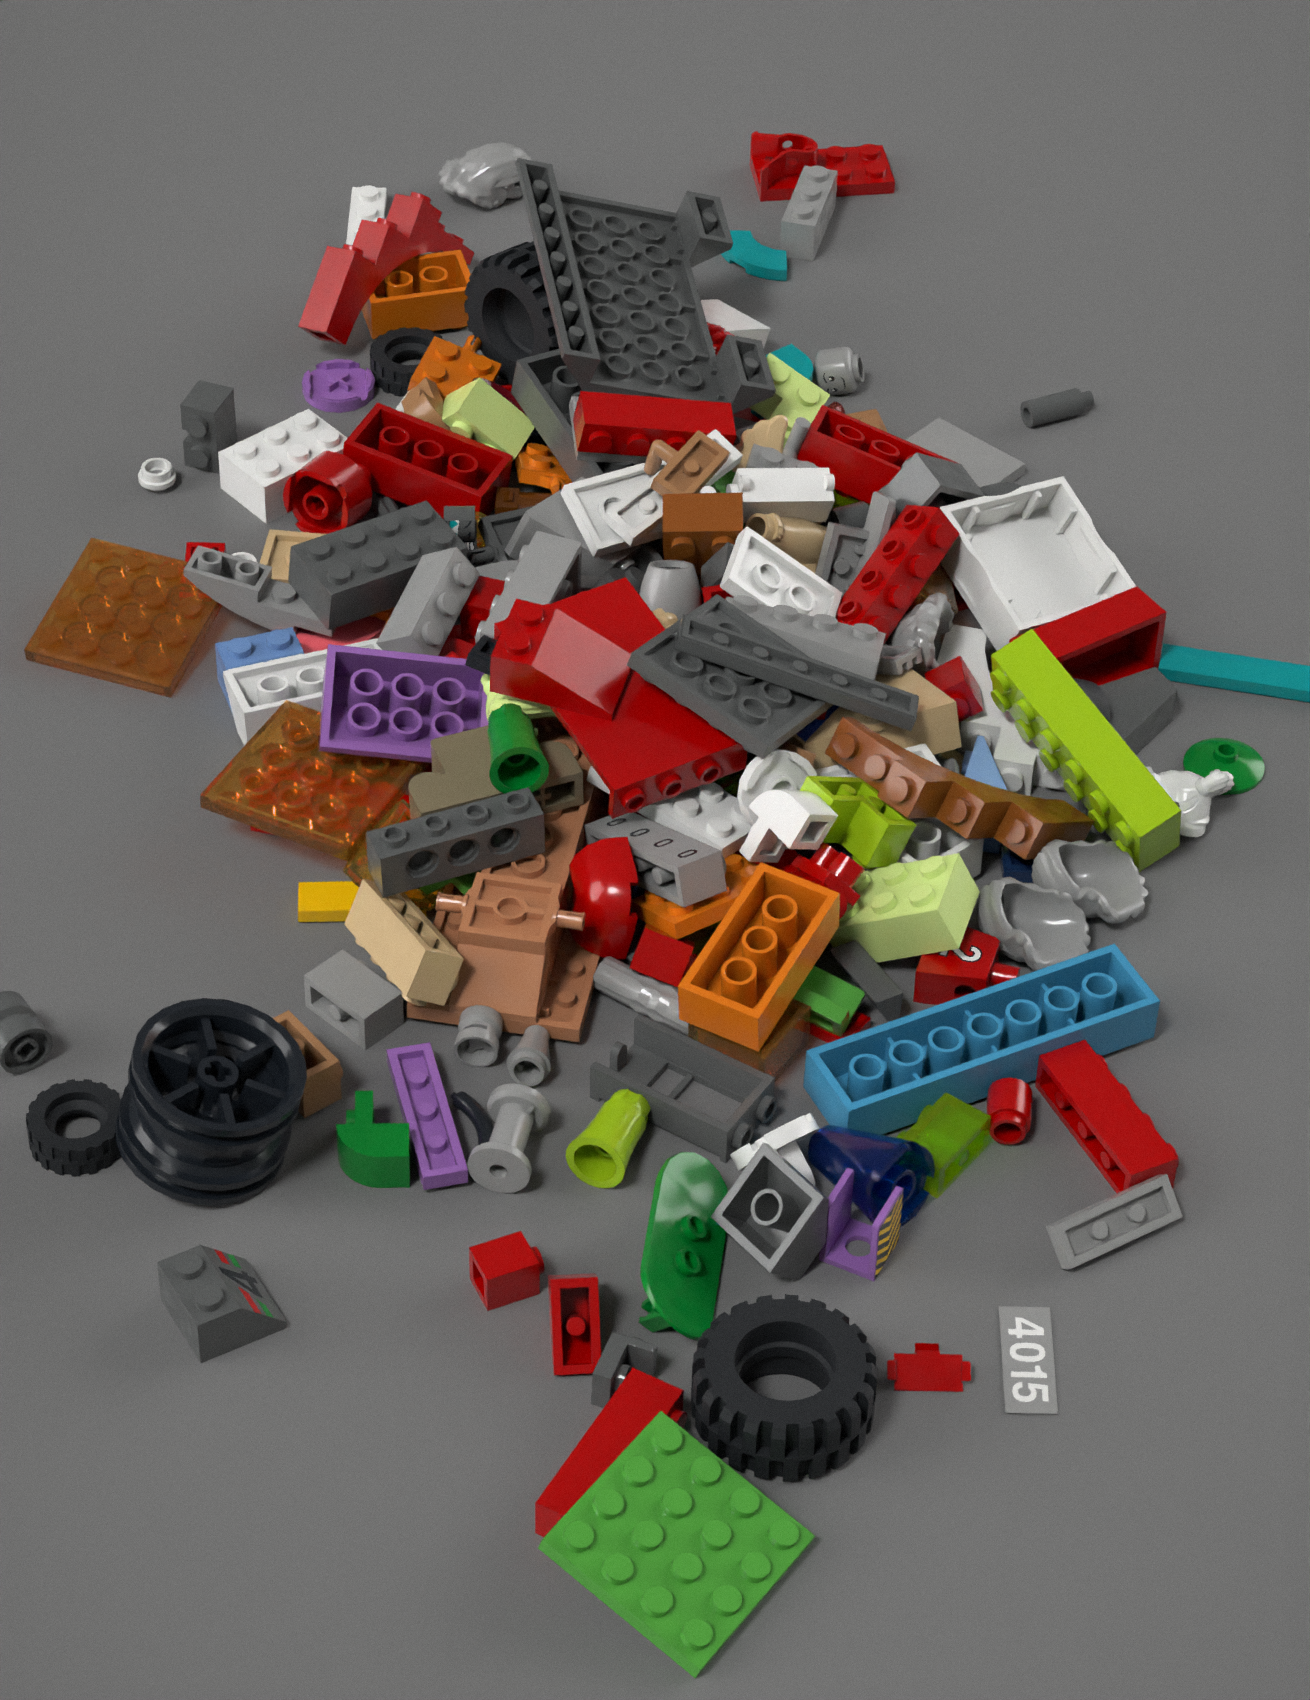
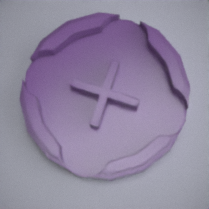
M334 359L323 361L316 365V370H313L311 373L308 370L304 374L302 393L306 402L322 411L336 413L354 411L366 406L373 399L375 378L371 370L366 367L365 371L360 368L359 363L352 360Z

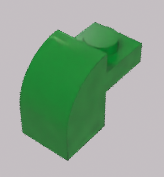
M373 1090L355 1091V1109H346V1124H336L338 1162L342 1171L350 1179L364 1186L374 1188H410L409 1123H375Z

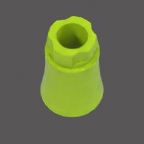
M629 1089L618 1090L602 1105L585 1130L568 1145L566 1149L567 1164L581 1181L597 1188H612L623 1180L629 1159L646 1129L648 1114L651 1110L648 1101L643 1095L636 1094Z

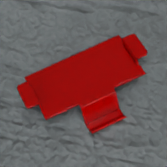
M915 1343V1354L894 1353V1360L887 1361V1379L894 1380V1391L963 1392V1381L971 1380V1363L963 1361L961 1354H940L939 1343Z

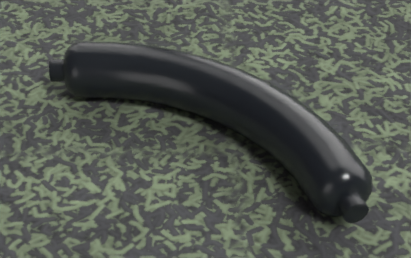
M463 1091L453 1092L451 1094L453 1105L462 1111L474 1125L478 1136V1145L489 1142L494 1126L485 1109Z

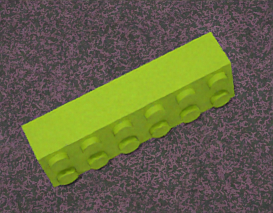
M1030 629L991 654L992 672L990 673L993 691L990 694L994 703L1002 712L1008 710L1016 720L1014 724L1020 736L1026 742L1032 740L1040 750V759L1050 772L1056 770L1064 780L1063 786L1071 799L1075 802L1081 801L1089 811L1088 817L1094 820L1093 826L1100 833L1105 831L1115 841L1121 851L1127 852L1133 858V862L1139 869V872L1177 848L1180 844L1181 809L1033 629Z

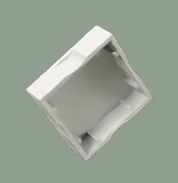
M1064 476L1022 486L1004 495L982 496L940 507L941 511L960 533L940 563L996 651L1007 645L1011 638L1023 634L1030 629H1035L1136 587L1115 553L1100 538L1091 517Z

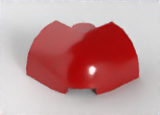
M628 837L606 838L584 847L574 856L569 864L574 886L573 912H585L586 915L583 931L569 929L579 945L600 957L611 956L615 959H626L638 919L636 913H630L632 899L630 886H636L639 882Z

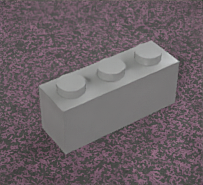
M822 166L803 167L781 220L780 250H785L787 257L814 261L836 206L838 171L826 169Z
M457 547L422 555L376 642L382 650L439 655L480 575L478 570Z

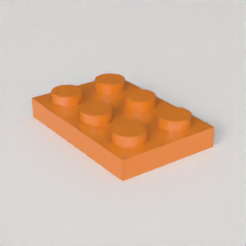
M730 854L724 859L726 862L725 881L727 891L687 907H682L645 890V894L631 899L632 913H636L640 920L678 940L722 921L758 867V864L749 862L738 854Z

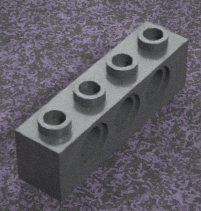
M527 787L366 832L368 869L384 898L544 853V813Z

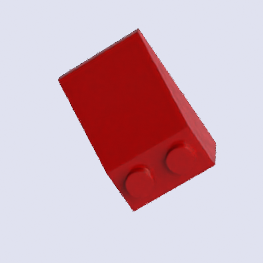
M516 599L491 654L490 692L612 721L632 671L627 666L631 654L557 608Z

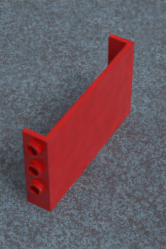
M626 577L588 591H582L554 603L545 604V606L559 609L630 654L665 630ZM507 618L494 623L495 640H498ZM633 669L612 721L550 706L610 790L608 814L612 819L627 813L637 812L643 807L661 800L674 798L680 793L695 787L711 784L719 778L746 768L747 751L740 743L721 730L713 728L708 721L688 707L677 703L672 696L656 685L645 681Z

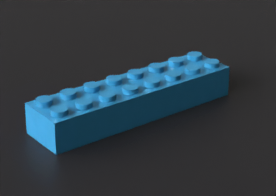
M1114 943L806 1050L803 1087L846 1148L986 1098L989 1086L998 1079L1011 1077L1026 1083L1036 1080L1038 1059L1041 1054L1086 1040L1096 1054L1103 1056L1153 1038L1160 1000Z

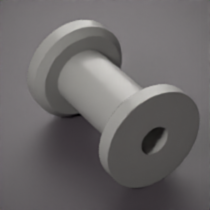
M510 1083L498 1086L490 1094L487 1111L495 1125L489 1142L476 1146L471 1151L467 1163L468 1172L476 1183L498 1193L518 1192L528 1184L532 1167L529 1159L523 1153L529 1135L545 1128L551 1112L548 1101L540 1092L526 1085Z

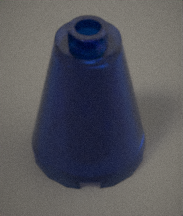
M826 1125L812 1135L808 1144L810 1163L834 1186H836L847 1167L854 1170L852 1204L872 1223H874L896 1186L903 1188L900 1227L917 1215L928 1198L929 1192L924 1190L927 1175L934 1179V1160L929 1150L917 1142L837 1125Z

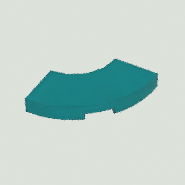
M730 230L733 246L731 250L721 254L728 263L732 264L735 262L746 268L745 272L752 276L768 280L787 281V255L785 250L772 249L761 245L753 238L751 231Z

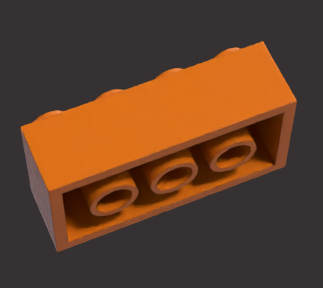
M760 862L678 985L679 1019L759 1052L839 928L840 893Z

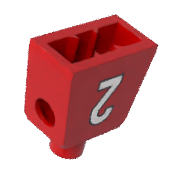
M967 927L959 949L921 956L915 973L913 1002L939 1005L1020 976L1021 968L998 963L1001 942L997 937Z

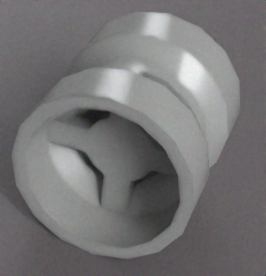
M483 1005L470 1006L463 1010L458 1024L459 1033L454 1045V1054L459 1061L471 1067H485L495 1062L499 1051V1038L503 1029V1018L500 1013L493 1008Z

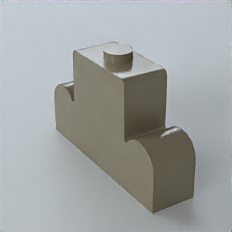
M488 725L431 740L432 772H423L415 775L408 785L411 820L504 794L492 785L489 777L491 759L487 735ZM547 741L539 743V747L549 764V774L545 783L539 789L532 792L543 813L546 814L584 804L583 771L571 750L560 742Z

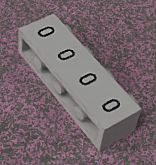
M627 813L614 819L609 815L584 825L587 845L606 838L628 837L639 882L636 886L679 906L687 907L727 891L725 881L726 862L719 849L636 813Z

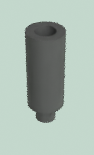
M1074 388L1031 399L1021 403V417L1027 427H1033L1079 415L1084 412L1086 406L1093 405L1094 397L1091 391L1081 393L1079 389Z

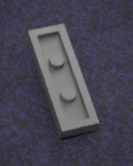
M1161 1174L1051 1223L1046 1228L1061 1269H1072L1178 1220L1183 1215L1168 1175Z

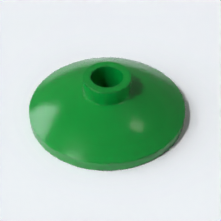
M1229 738L1201 740L1193 744L1186 751L1183 759L1184 771L1193 772L1204 778L1215 769L1228 771L1232 774L1234 786L1231 787V790L1221 795L1242 794L1254 789L1262 781L1265 771L1264 761L1255 749L1243 742Z

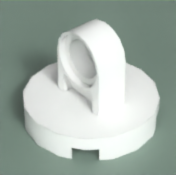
M775 749L763 759L756 756L746 766L739 780L737 798L742 815L750 825L755 824L759 817L749 806L757 796L769 790L800 791L806 777L817 776V772L807 759L789 750Z
M808 1113L770 1131L762 1138L756 1140L754 1144H746L734 1151L730 1156L738 1171L743 1170L762 1143H767L815 1186L812 1171L797 1142L816 1132L819 1127L812 1114Z

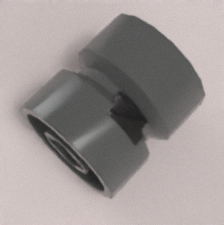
M3 991L0 992V1065L6 1072L23 1074L35 1069L45 1061L53 1046L52 1036L41 1021L35 1018V1013L19 993Z

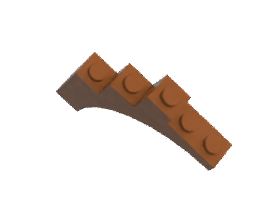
M853 717L841 718L825 751L826 755L878 790L877 797L905 817H936L966 839L994 838L1025 860L1035 859L1042 847L1055 839L1067 842L1085 841L1094 823V820L1064 800L1044 799L1018 794L976 781L939 766L886 739Z

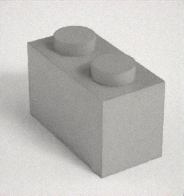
M343 949L304 975L306 1007L364 1050H367L404 1024V998L401 996L402 992L395 984L386 981L372 971L364 961L357 960Z

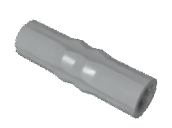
M611 956L605 957L598 965L593 976V988L629 1006L638 1014L648 1016L652 1020L666 1025L702 1044L708 1043L715 1035L679 1019L677 987L629 968V965Z

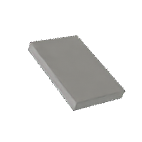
M937 418L906 439L908 442L962 464L978 487L999 482L1012 483L1024 475L1025 463L941 418Z

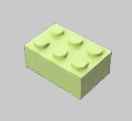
M959 853L946 856H932L925 860L894 863L887 867L864 870L852 886V889L861 896L854 906L847 904V910L839 920V928L833 935L830 943L834 948L856 940L876 963L959 949L980 891Z

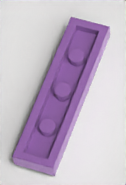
M430 1042L386 1049L387 1064L404 1123H409L410 1145L423 1190L467 1183L468 1168Z

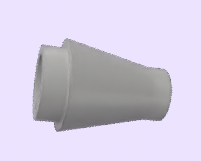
M532 1025L526 1028L523 1037L508 1056V1071L511 1078L518 1084L535 1086L546 1079L550 1073V1034L542 1026Z

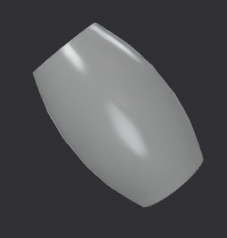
M657 560L649 563L641 583L639 595L651 611L662 608L666 613L675 614L679 621L682 619L683 614L687 615L702 605L700 584L692 563L680 560Z

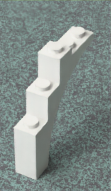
M953 625L951 631L945 633L937 663L942 665L961 656L979 684L983 711L961 721L960 737L962 747L958 751H973L977 735L984 736L1007 791L1030 796L1033 786L1066 791L1063 786V778L1056 770L1050 772L1045 767L1039 756L1040 750L1033 741L1026 742L1020 736L1014 724L1016 720L1008 710L1002 712L994 703L990 694L993 691L985 654L987 635L984 630Z

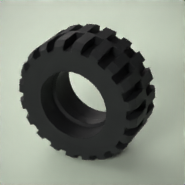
M534 241L518 244L480 261L478 266L472 271L469 277L470 281H468L465 295L468 296L464 303L465 313H468L469 316L467 321L469 332H473L475 340L479 337L482 342L478 350H481L487 358L502 364L498 376L513 384L518 359L559 349Z
M785 1294L784 1299H773L772 1295L760 1296L756 1299V1303L748 1304L747 1301L733 1306L730 1315L723 1312L711 1322L710 1328L702 1333L697 1342V1351L693 1355L691 1413L695 1419V1428L700 1438L705 1442L708 1441V1449L721 1460L727 1457L729 1459V1466L742 1473L745 1469L754 1471V1476L760 1479L769 1480L770 1476L783 1477V1482L797 1481L800 1475L808 1474L809 1479L825 1474L826 1467L828 1466L833 1470L849 1461V1453L851 1455L857 1453L864 1445L866 1435L871 1432L874 1421L878 1369L876 1368L874 1349L866 1342L867 1336L855 1323L850 1326V1318L835 1308L833 1311L827 1310L824 1302L812 1298L810 1302L800 1301L798 1295ZM788 1374L812 1382L821 1391L804 1399L783 1401L762 1396L750 1389L746 1384L767 1375Z

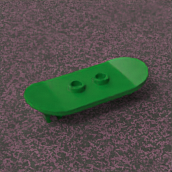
M679 1152L668 1158L658 1172L655 1181L640 1267L641 1281L644 1291L648 1296L642 1302L641 1308L649 1314L639 1317V1323L650 1332L673 1327L685 1337L698 1341L702 1333L710 1328L713 1321L726 1231L711 1218V1215L726 1196L728 1190L720 1172L707 1158L695 1152Z

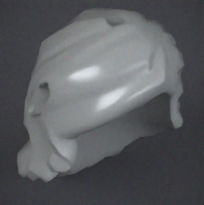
M504 142L488 143L467 151L464 157L447 159L446 164L442 166V170L438 173L440 176L439 185H443L444 191L451 195L466 198L482 208L491 210L492 207L497 208L503 204L506 198L514 199L523 196L515 163L518 158L532 159L524 150L516 145Z
M940 592L929 595L923 604L916 605L911 611L904 614L885 642V645L920 648L923 662L913 664L911 669L924 678L926 672L940 666L937 660L941 650V635L950 632L954 625L952 622L954 612L951 610V604L947 601V596Z
M1055 839L1047 843L1046 846H1043L1033 861L1031 874L1033 883L1044 889L1054 888L1059 890L1060 893L1066 892L1071 894L1075 904L1083 910L1086 918L1099 917L1107 923H1122L1129 919L1130 916L1136 918L1145 908L1144 900L1148 895V890L1143 887L1145 877L1139 875V869L1134 864L1133 858L1127 852L1121 851L1115 841L1106 843L1105 840H1098L1090 843L1083 840L1067 842Z
M1012 877L992 880L990 884L983 886V889L980 890L977 904L979 927L983 933L999 939L1001 942L1000 952L1008 958L1018 962H1026L1033 971H1037L1088 953L1086 947L1091 941V937L1087 935L1090 927L1086 922L1085 913L1075 904L1071 894L1066 892L1060 893L1059 890L1054 888L1044 889L1036 884H1024Z

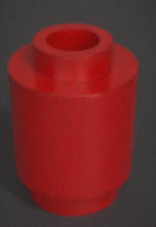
M1011 1077L998 1079L988 1088L986 1128L990 1132L991 1137L1001 1144L1012 1145L1021 1142L1031 1128L1033 1093L1030 1086L1020 1079Z

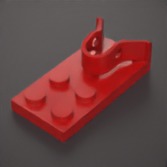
M758 131L751 134L749 165L760 202L790 200L804 166H822L826 169L838 171L836 197L894 193L895 180L883 145L831 146L825 149H818V145L813 139L800 134L785 133L779 135L758 133ZM785 141L792 142V145L788 148L782 146Z

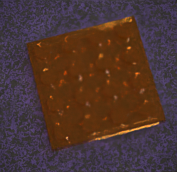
M91 538L25 647L26 660L171 698L223 605L198 589L183 575L184 568L188 563L187 561Z
M286 700L200 794L201 808L348 861L366 840V832L372 831L378 826L406 793L410 780L415 775L422 773L430 763L319 751L321 712Z

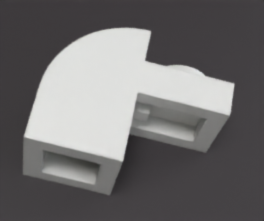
M793 790L766 791L757 796L749 806L759 818L750 828L748 837L739 852L749 862L778 863L786 847L789 849L818 850L838 815L822 798L812 792Z

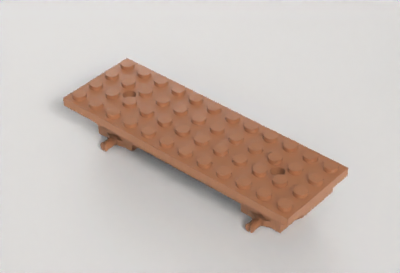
M557 717L531 719L533 727L538 730L536 737L538 744L555 741L565 744L571 750L583 771L584 804L544 814V853L477 872L472 887L465 895L453 883L446 885L443 893L438 892L436 899L437 913L433 925L464 960L459 969L457 985L449 993L445 1005L427 1002L426 1006H418L408 1002L407 1018L458 1025L463 1010L470 1006L483 1005L493 1008L500 1013L503 1018V1032L524 1034V1031L529 1026L539 1025L547 1029L552 1039L580 1041L594 990L593 976L603 957L585 950L573 939L569 929L583 931L586 916L585 912H573L574 886L569 864L574 856L587 846L584 825L609 816V794L587 781L589 768L592 765Z

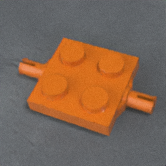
M434 336L413 373L407 390L410 391L427 377L437 384L444 402L448 394L472 382L474 378L480 377L495 382L502 364L477 354L478 349L482 345L479 337L473 343L475 336H468L464 346L460 347L450 341Z
M528 443L527 447L523 446L514 459L519 483L548 488L551 490L552 495L561 490L564 485L572 483L548 446Z

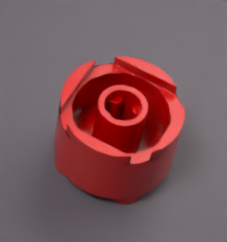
M323 451L286 481L283 490L284 506L288 513L290 511L293 512L298 520L295 525L302 532L329 534L350 527L363 518L371 507L370 471L363 464H357L343 454Z

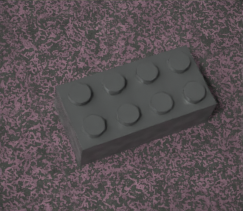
M426 500L291 546L288 582L324 626L331 630L395 607L422 555L457 547L467 558L468 547Z

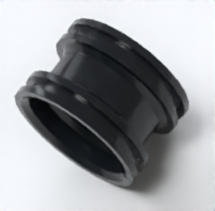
M210 998L186 1000L165 1007L146 1021L137 1034L128 1068V1084L124 1089L115 1123L116 1144L124 1162L136 1177L153 1190L172 1199L191 1204L218 1206L240 1202L260 1193L274 1181L283 1166L292 1133L291 1123L297 1116L307 1080L306 1062L298 1043L285 1027L269 1015L251 1006L230 1000Z

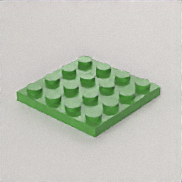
M660 1411L547 1533L538 1549L691 1676L696 1678L808 1548L815 1535Z

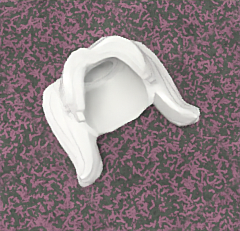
M1146 767L1172 800L1179 803V808L1181 809L1180 834L1187 837H1199L1204 834L1206 825L1210 820L1211 799L1231 790V787L1234 786L1232 774L1228 771H1220L1219 769L1212 770L1204 778L1190 771L1170 770L1156 774L1153 772L1152 767Z

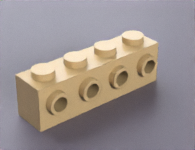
M363 879L344 925L356 938L355 942L365 948L371 955L370 960L380 966L387 974L386 979L400 989L402 992L401 996L406 1001L418 1006H426L427 1002L444 1006L449 993L457 985L459 969L464 958L404 892L383 898L374 881Z

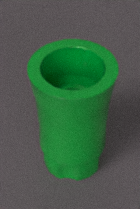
M513 703L503 704L499 709L493 710L488 717L487 731L491 759L490 781L498 791L504 794L527 787L532 793L545 783L549 774V764L539 747L533 724L528 715L522 711L520 705Z

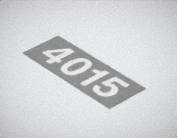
M999 1306L1005 1413L1058 1414L1050 1307Z

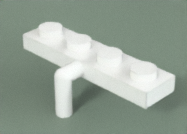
M716 429L707 436L728 450L730 454L724 465L698 493H716V490L711 485L737 466L743 456ZM659 472L605 512L603 520L629 546H632L663 522V496L650 488L653 479Z

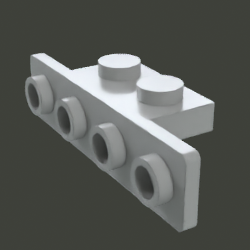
M874 491L864 529L828 522L815 574L844 595L885 537L889 528L894 524L896 500L883 493Z

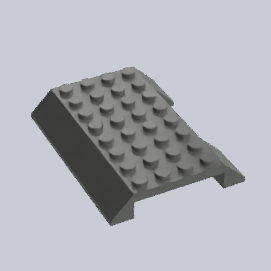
M522 158L517 159L515 164L561 357L582 391L731 403L733 414L774 396L776 389L761 340L727 334L716 356L691 268L731 250L733 246L720 197L687 191L677 213L560 191L558 190L552 164Z

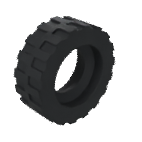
M403 327L387 331L386 334L378 336L377 340L371 344L370 368L375 378V386L383 389V392L387 394L391 393L398 397L405 396L409 391L407 390L418 364L402 365L395 362L406 359L421 360L434 336L441 339L442 336L438 333H433L431 330L419 329L418 327Z
M75 1079L66 1080L65 1083H56L51 1085L48 1090L41 1091L37 1095V1099L30 1103L29 1113H26L29 1147L32 1150V1157L35 1161H39L41 1167L47 1171L50 1169L55 1174L62 1176L67 1174L72 1177H80L82 1174L92 1175L98 1173L97 1171L103 1168L107 1169L112 1166L116 1159L119 1160L122 1157L116 1144L115 1123L121 1102L119 1093L115 1089L111 1090L108 1088L107 1084L92 1082L89 1079H84L83 1081H75ZM89 1117L100 1122V1129L97 1132L82 1138H65L58 1136L55 1132L56 1125L70 1118Z

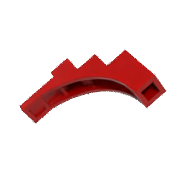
M411 192L410 196L395 194L386 219L378 218L376 222L361 220L353 245L344 244L342 248L327 246L298 327L318 340L346 345L355 321L372 292L399 265L427 252L439 253L461 250L466 264L470 265L474 252L463 245L464 239L444 231L445 226L439 223L442 212L430 204L431 199L417 192Z

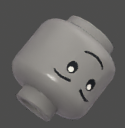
M846 346L824 349L817 352L815 363L813 364L812 382L830 394V396L853 393L857 390L858 384L864 381L861 355L855 354L852 348Z

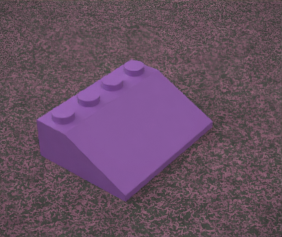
M328 644L323 676L319 751L432 763L431 740L488 725L486 717L487 695L480 681L485 673L466 666L467 659Z

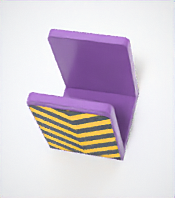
M847 1167L828 1197L826 1243L819 1252V1260L875 1281L899 1241L903 1188L898 1186L894 1188L873 1225L870 1226L851 1218L854 1170ZM855 1240L865 1241L870 1244V1253L866 1256H854L846 1250V1245Z

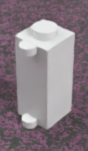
M737 468L732 484H727L726 493L743 492V523H746L756 513H776L780 517H794L812 522H826L835 502L833 494L835 477L833 474H830L829 468Z

